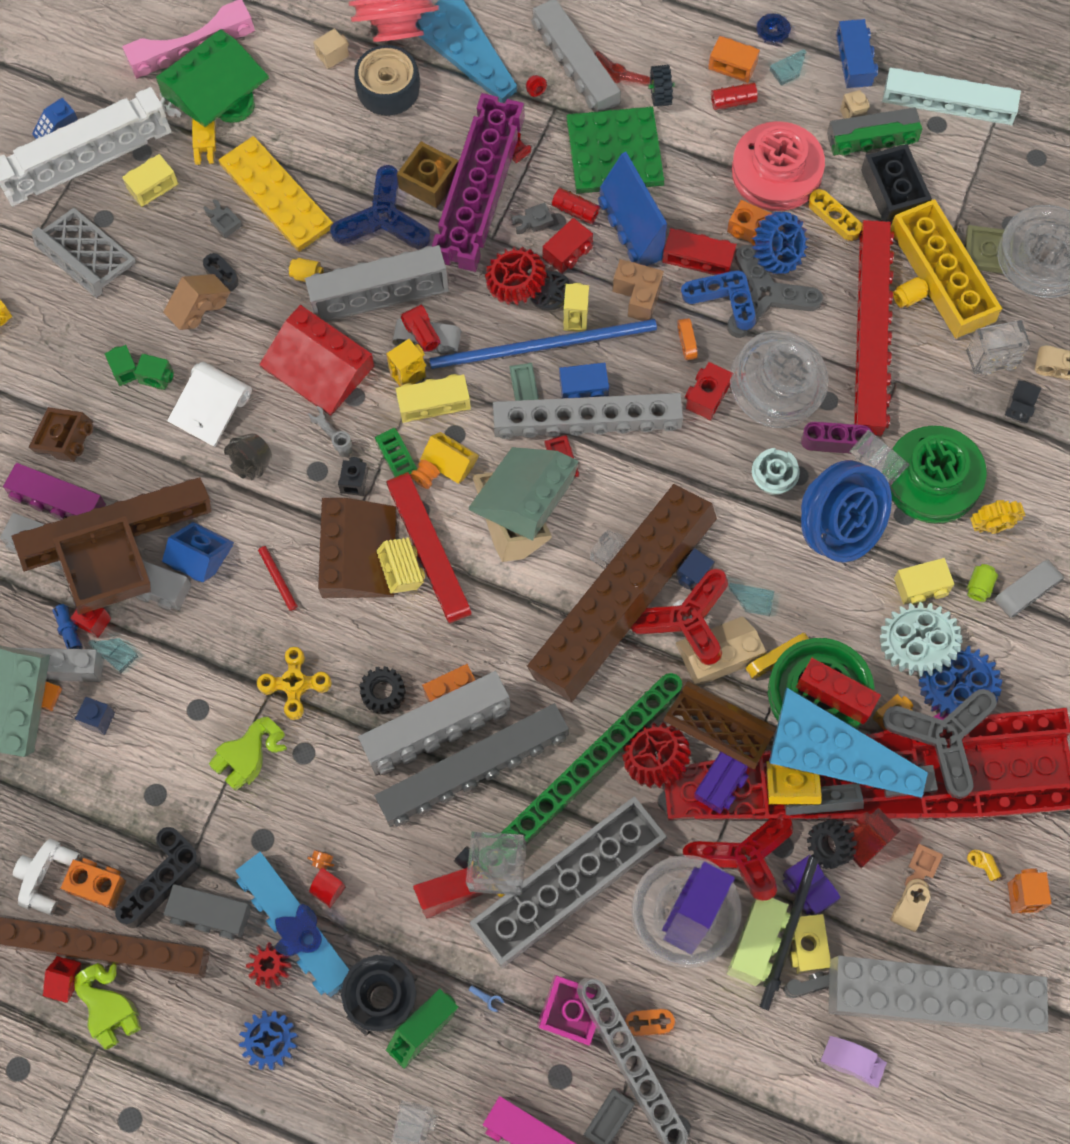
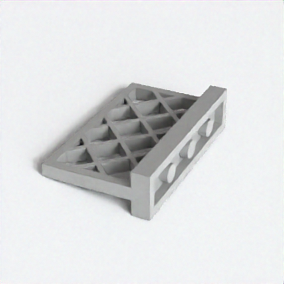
M72 208L43 230L37 227L31 232L35 247L95 298L103 293L102 288L136 263L134 257L75 208ZM75 217L80 221V224L67 225V222ZM54 231H63L62 238H52L50 234ZM66 231H79V237L66 238ZM82 232H93L95 238H82ZM65 244H78V251L65 249ZM82 244H94V251H81ZM98 244L109 245L110 251H97ZM81 257H93V264H83L80 261ZM97 257H110L109 264H97ZM113 257H123L126 261L122 264H113ZM96 270H109V274L101 279L96 275Z

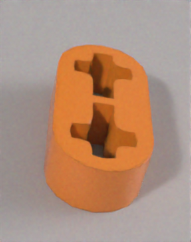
M690 318L679 319L677 326L684 359H697V346Z
M666 1009L642 1010L629 1013L625 1023L635 1037L668 1034L675 1025V1019L673 1014ZM662 1014L665 1019L670 1020V1023L666 1025L665 1029H661L659 1024L651 1025V1021L658 1020ZM636 1016L639 1021H648V1025L640 1026L639 1031H635L634 1027H629V1022H632L633 1017Z

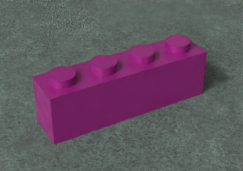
M17 462L3 485V488L9 494L8 498L17 503L22 501L29 503V506L37 511L47 510L52 516L61 520L106 506L105 501L99 494Z

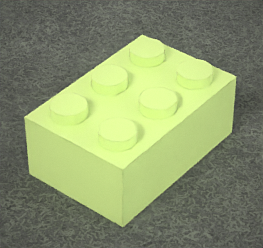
M774 898L766 901L753 900L727 975L753 986H757L760 981L764 982L768 978L773 963L768 961L770 956L773 957L777 953L782 939L777 937L778 933H782L783 929L786 928L790 913L786 912L788 904Z

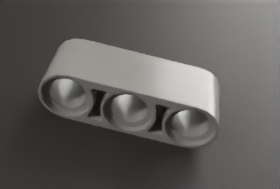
M398 319L392 343L398 346L407 339H410L414 345L418 344L413 334L406 330L402 320ZM430 322L441 342L436 349L430 352L445 355L457 353L461 329L454 325Z
M1046 559L1002 591L994 600L1009 618H1013L1054 588L1064 579V576L1049 559Z

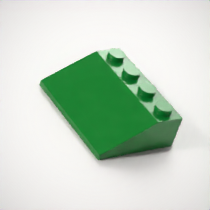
M220 29L156 76L162 97L206 127L267 81L269 76L235 38Z

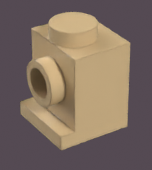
M861 90L844 94L840 108L843 118L867 115L870 108L869 101Z

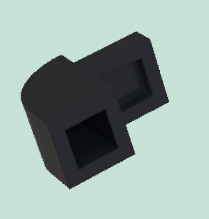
M1018 378L1006 407L1005 416L1028 423L1029 418L1033 416L1036 409L1035 403L1042 389L1041 386Z

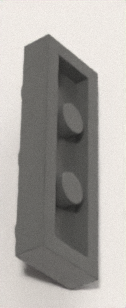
M859 783L822 786L821 804H784L786 815L864 809V800Z

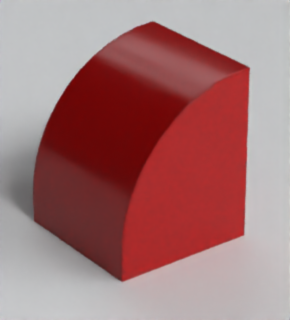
M322 867L314 878L309 893L331 908L346 887L342 881Z
M56 956L45 970L43 996L68 1003L75 990V976L80 973L81 962Z

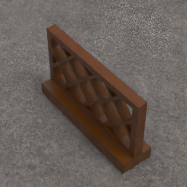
M689 681L686 682L682 692L663 720L752 769H755L777 729ZM675 716H682L684 720H680ZM691 716H697L699 720H692ZM698 728H705L706 732H703ZM713 728H719L721 732H715ZM721 740H727L729 744H725ZM736 740H742L744 744H738ZM743 752H750L753 758L749 757Z

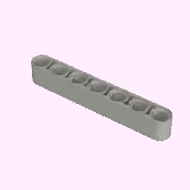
M594 978L581 980L577 987L578 996L657 1137L663 1144H686L688 1134L605 985ZM594 983L597 987V993L593 998H588L586 988L589 984ZM608 1007L611 1012L610 1018L602 1022L599 1018V1013L603 1008ZM621 1031L624 1035V1040L620 1045L615 1046L613 1036ZM636 1056V1067L628 1070L626 1066L628 1058ZM649 1080L651 1088L647 1093L642 1094L640 1085L643 1081ZM659 1104H663V1115L661 1117L655 1118V1107ZM676 1128L678 1136L674 1141L669 1142L667 1139L668 1132Z

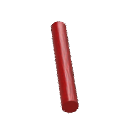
M266 546L260 547L258 552L289 611L295 610L298 605Z

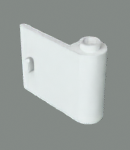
M203 361L192 368L191 377L168 422L216 447L236 407H243L251 396L252 388Z

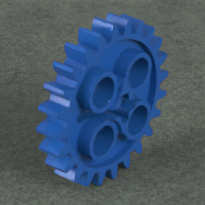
M968 646L965 651L957 652V660L950 659V667L943 664L941 673L936 668L933 669L932 676L927 671L923 672L918 684L919 687H922L920 689V696H926L925 704L932 703V712L940 709V717H943L946 713L950 714L964 702L958 701L956 697L967 699L980 689L989 690L996 697V701H998L997 696L1001 694V688L999 687L1002 685V679H998L1000 677V670H994L996 663H987L989 659L988 654L981 658L979 656L980 649L971 653V648ZM960 665L964 669H956L954 666ZM945 681L947 684L939 685L937 682ZM980 681L983 685H976L973 682Z

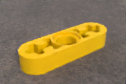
M817 189L810 194L808 206L816 215L845 240L854 241L859 238L862 223L825 190ZM815 199H816V200L822 199L823 202H820V201H819L818 203H816V202H815ZM837 211L841 217L833 219L829 216V213ZM853 227L855 228V231H854V230H850V231L847 230V228H850V229L853 228Z
M806 633L799 634L751 662L745 668L752 679L762 676L773 669L776 661L786 649L795 643L809 639Z

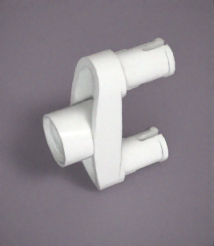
M49 839L43 844L34 859L22 855L13 870V877L23 880L18 897V906L28 910L32 908L52 916L58 902L38 894V888L53 860L70 866L73 859L79 861L81 854L61 846V843Z

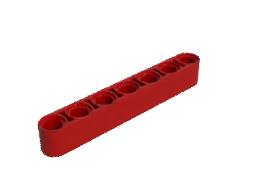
M407 472L387 480L386 484L410 539L417 549L418 557L448 623L451 624L472 615L468 602L410 474Z

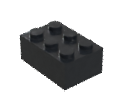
M908 144L865 155L861 172L883 221L892 223L895 215L932 200Z

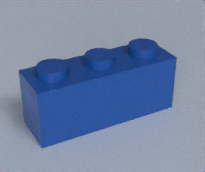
M865 19L839 21L836 38L846 88L872 86L874 77L878 75V66L873 61L874 47L873 45L870 46V28L866 27Z

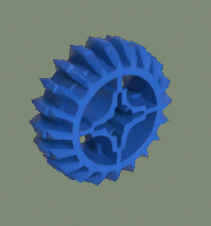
M774 212L765 216V220L759 221L760 227L754 229L757 236L752 238L755 240V245L752 248L756 250L753 257L759 259L758 264L763 266L764 270L770 271L773 274H786L789 271L796 270V266L802 264L801 258L806 257L804 249L809 248L805 245V241L809 238L805 236L807 229L802 227L803 221L798 220V216L789 212ZM780 226L784 227L782 231L778 229ZM782 255V258L778 260L777 257Z

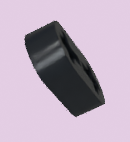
M210 253L205 256L203 266L206 273L214 274L230 291L234 290L238 286L239 281L233 268L219 254ZM212 262L218 264L219 269L217 270L213 265L210 266ZM223 275H225L228 279L231 278V281H224Z

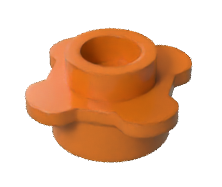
M314 850L312 857L308 856L307 858L313 861L312 866L319 869L323 867L326 870L327 866L334 867L335 865L332 864L334 856Z

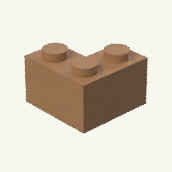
M620 259L613 278V292L631 297L628 317L641 321L651 320L663 283V270Z
M214 274L184 276L180 279L163 313L179 330L195 329L200 324L205 311L219 310L224 307L231 291Z

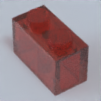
M879 808L871 815L868 811L865 812L856 821L859 826L857 827L854 824L848 830L849 833L853 832L855 835L851 837L852 841L857 842V845L853 846L854 849H857L856 854H853V860L860 868H863L901 831Z

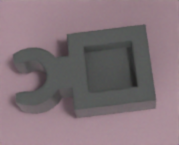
M214 199L215 209L209 210L206 206L203 208L206 216L211 218V225L226 239L243 225L241 220L228 207L222 210L219 201Z
M542 203L525 209V216H513L512 224H522L516 227V233L523 234L530 227L535 232L554 225V220L546 203Z

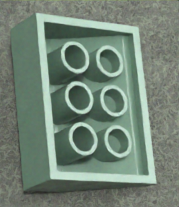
M512 447L473 500L468 510L533 541L573 482L579 461L559 451Z
M0 646V753L21 757L34 753L50 654Z

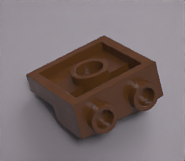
M48 407L28 448L33 452L52 455L58 460L75 462L77 456L82 455L84 451L83 443L86 437L93 432L94 421L83 412Z

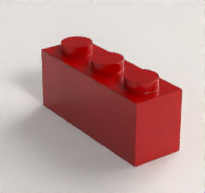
M670 228L662 263L711 275L730 272L737 244L731 243L728 240L710 238L704 234L697 235L683 229Z
M811 658L796 686L797 689L839 710V712L863 725L870 717L881 694L814 658Z

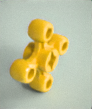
M290 647L284 656L288 664V671L282 677H274L267 673L262 674L257 679V687L265 695H270L277 690L286 692L288 700L284 704V713L290 720H298L304 714V706L300 698L306 690L314 689L319 693H325L331 688L332 681L325 672H317L313 676L304 675L301 672V666L305 661L304 652L299 647ZM294 655H298L296 659H291ZM294 680H298V682L295 683V686L291 687V684L294 683ZM325 680L323 684H318L319 681ZM266 682H270L268 686H264ZM293 707H297L295 712H290Z

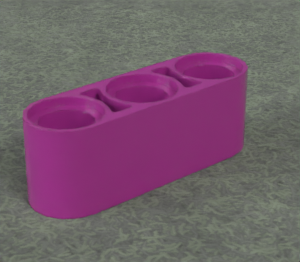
M810 422L804 428L801 444L810 451L863 454L868 450L873 434L871 429L864 425ZM808 434H814L818 438L813 439L809 437ZM832 436H838L841 440H835ZM860 437L864 439L865 442H859L856 440V438Z

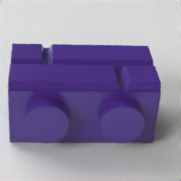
M720 752L694 793V798L720 814L724 808L729 810L736 798L732 794L737 787L742 789L749 777L746 774L748 766Z

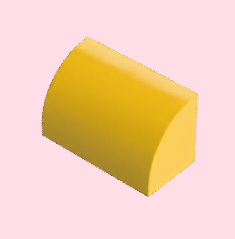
M439 432L430 436L420 460L423 459L432 463L440 473L459 484L470 473L479 455L444 433Z

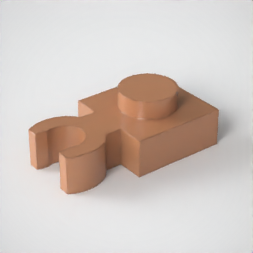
M918 844L908 865V868L913 869L914 872L905 879L904 886H907L908 882L912 879L919 878L924 880L925 876L933 879L943 855ZM919 888L917 892L922 893V889Z

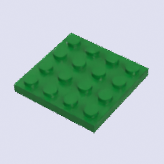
M653 106L566 114L576 194L600 192L601 185L620 155L624 152H627L646 187L664 186Z

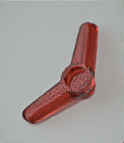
M600 51L594 53L615 83L625 80L648 84L651 81L647 75L627 71L623 65L613 63Z

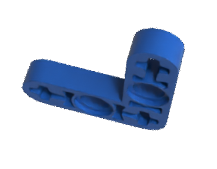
M731 271L691 280L682 285L681 294L684 302L696 304L729 296L736 326L742 330H749L755 326V310L747 278L742 271ZM712 284L720 285L718 290L711 291L708 289ZM738 297L747 298L744 303L739 304L735 302V299ZM746 311L748 320L742 318V312Z

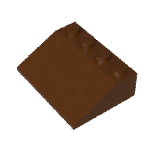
M322 498L318 589L322 598L394 597V593H390L377 549L384 541L396 539V506L351 498Z

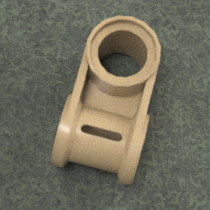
M1053 346L1040 347L1038 349L1035 372L1042 376L1070 380V374H1068L1070 371V351Z
M917 878L908 882L901 899L894 908L890 919L891 922L913 932L917 931L930 900L929 886L924 880ZM921 888L923 895L919 894L917 897H914L913 891Z

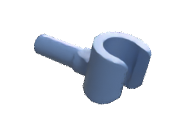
M473 985L469 988L471 993L487 1003L488 1009L492 1012H498V1010L491 1006L493 999L504 1003L500 996L491 997Z

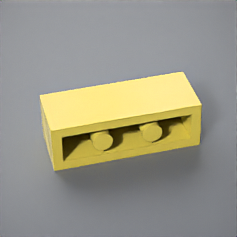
M453 374L438 380L428 379L418 384L408 383L395 388L402 423L471 409L464 374Z

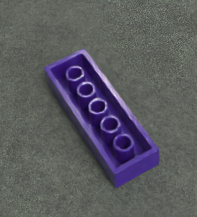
M705 861L700 869L694 866L662 928V931L666 933L663 940L692 955L709 931L735 877Z

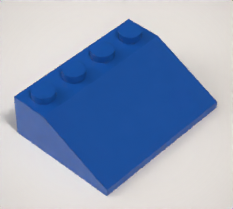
M624 152L620 155L601 185L598 203L602 210H606L611 227L616 228L620 243L628 249L627 253L630 261L649 266L663 260L667 222L627 152Z

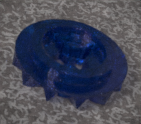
M771 13L762 16L758 20L756 31L758 32V38H763L764 43L769 41L774 45L776 42L782 43L785 38L789 37L791 26L784 16ZM777 25V31H773V33H770V29H773Z

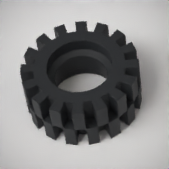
M386 666L383 669L375 667L376 670L373 672L370 669L367 671L368 675L362 677L363 682H360L359 686L363 703L376 714L381 712L383 715L386 714V711L394 712V708L397 707L398 709L401 706L400 703L404 702V694H406L401 675L397 674L393 668L389 670ZM380 682H387L392 686V693L385 699H379L373 694L374 687Z
M829 819L814 825L812 830H809L808 835L811 837L807 838V843H811V846L808 847V850H813L814 854L811 856L819 859L818 865L823 864L825 869H834L853 860V854H856L857 849H854L853 846H856L857 842L852 841L851 838L855 835L853 832H848L850 827L849 825L843 826L844 821ZM828 835L833 839L835 843V852L831 849L829 845Z

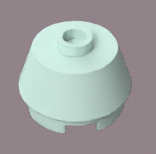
M771 448L762 452L755 459L752 465V476L763 492L770 495H778L789 491L796 485L800 470L796 458L790 452Z

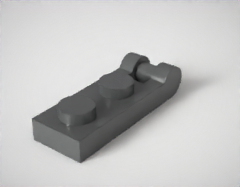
M823 971L809 975V980L805 982L793 979L785 985L784 993L788 998H796L829 988L830 974L824 975Z

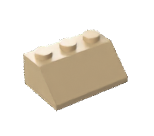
M743 616L711 628L722 649V657L715 664H702L686 639L676 642L690 677L697 686L743 669L754 660L766 654L756 629Z

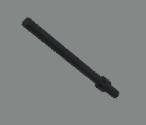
M812 856L808 858L770 975L765 979L763 985L765 990L759 1007L769 1011L775 991H779L782 982L780 976L819 859Z

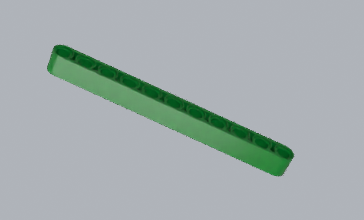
M674 673L662 676L488 844L479 856L482 870L490 875L500 872L625 750L624 746L629 745L631 738H635L638 732L641 733L644 726L648 728L680 695L682 687L680 677ZM672 683L677 689L670 692L664 688V685ZM655 700L659 703V707L650 708L646 702ZM631 717H638L642 723L635 726L629 722V719ZM617 733L621 734L624 737V741L616 743L611 739V736ZM600 750L605 752L607 757L603 760H597L593 754ZM579 768H585L589 771V774L582 778L577 776L575 772ZM561 785H567L571 788V792L567 795H561L557 789ZM547 802L552 804L553 809L548 813H544L539 809V806ZM525 820H531L535 823V827L527 831L521 827V824ZM506 838H514L517 844L509 849L503 846V841ZM490 855L496 856L498 863L495 866H487L484 863L485 858Z

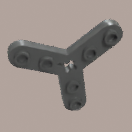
M743 245L739 247L735 260L739 270L745 273L755 310L756 324L770 307L801 311H815L820 308L823 300V294L820 290L814 287L773 282L769 272L758 264L759 259L753 257L756 253V250L752 248L753 246ZM762 292H770L769 296L766 295L760 300ZM746 311L742 312L744 320H748ZM733 314L727 324L729 334L736 338L745 337L752 330V328L749 330L739 329L735 324Z
M977 690L944 720L903 707L893 706L886 710L883 716V725L892 733L935 746L947 792L954 798L962 799L967 797L973 789V779L962 739L992 713L997 701L994 694L989 690ZM943 729H946L947 733H952L953 735L949 739L950 748H947L946 739L939 736L942 734Z

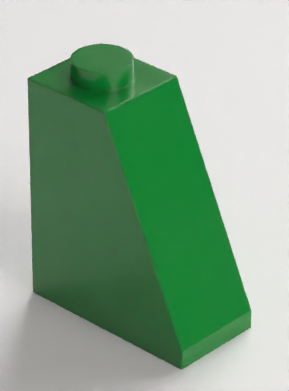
M441 989L437 990L397 1028L385 1051L403 1069L415 1059L453 1018L459 1008L453 997L444 993Z

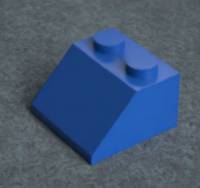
M192 522L168 537L162 562L174 570L191 576L196 581L205 582L216 574L233 547L234 542Z

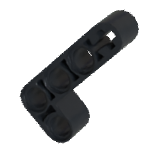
M173 827L161 829L156 837L158 846L168 857L116 908L115 915L117 920L128 928H136L141 925L170 896L173 884L181 886L201 865L202 860L199 852ZM176 836L173 845L165 846L167 837ZM187 853H193L192 861L188 864H182L183 856ZM173 871V879L170 882L164 883L163 877L165 873ZM149 890H154L155 895L153 899L147 902L144 901L145 893ZM138 902V903H140L141 905H143L144 907L141 909V908H139V906H138L137 904H135V903ZM129 910H131L132 914L134 915L131 919H129L128 915L126 914Z

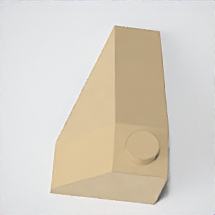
M494 472L473 475L477 493L481 491ZM486 519L493 545L502 562L525 559L552 537L546 523H544L532 541Z

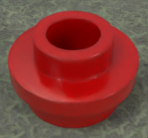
M538 75L531 76L526 82L527 92L532 97L540 96L547 87V81L544 77Z

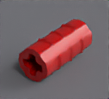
M743 83L738 86L732 85V87L711 90V102L714 110L756 103L758 100L755 83Z
M561 187L558 188L552 200L553 207L589 224L594 223L600 211V206L591 202V200L588 201Z

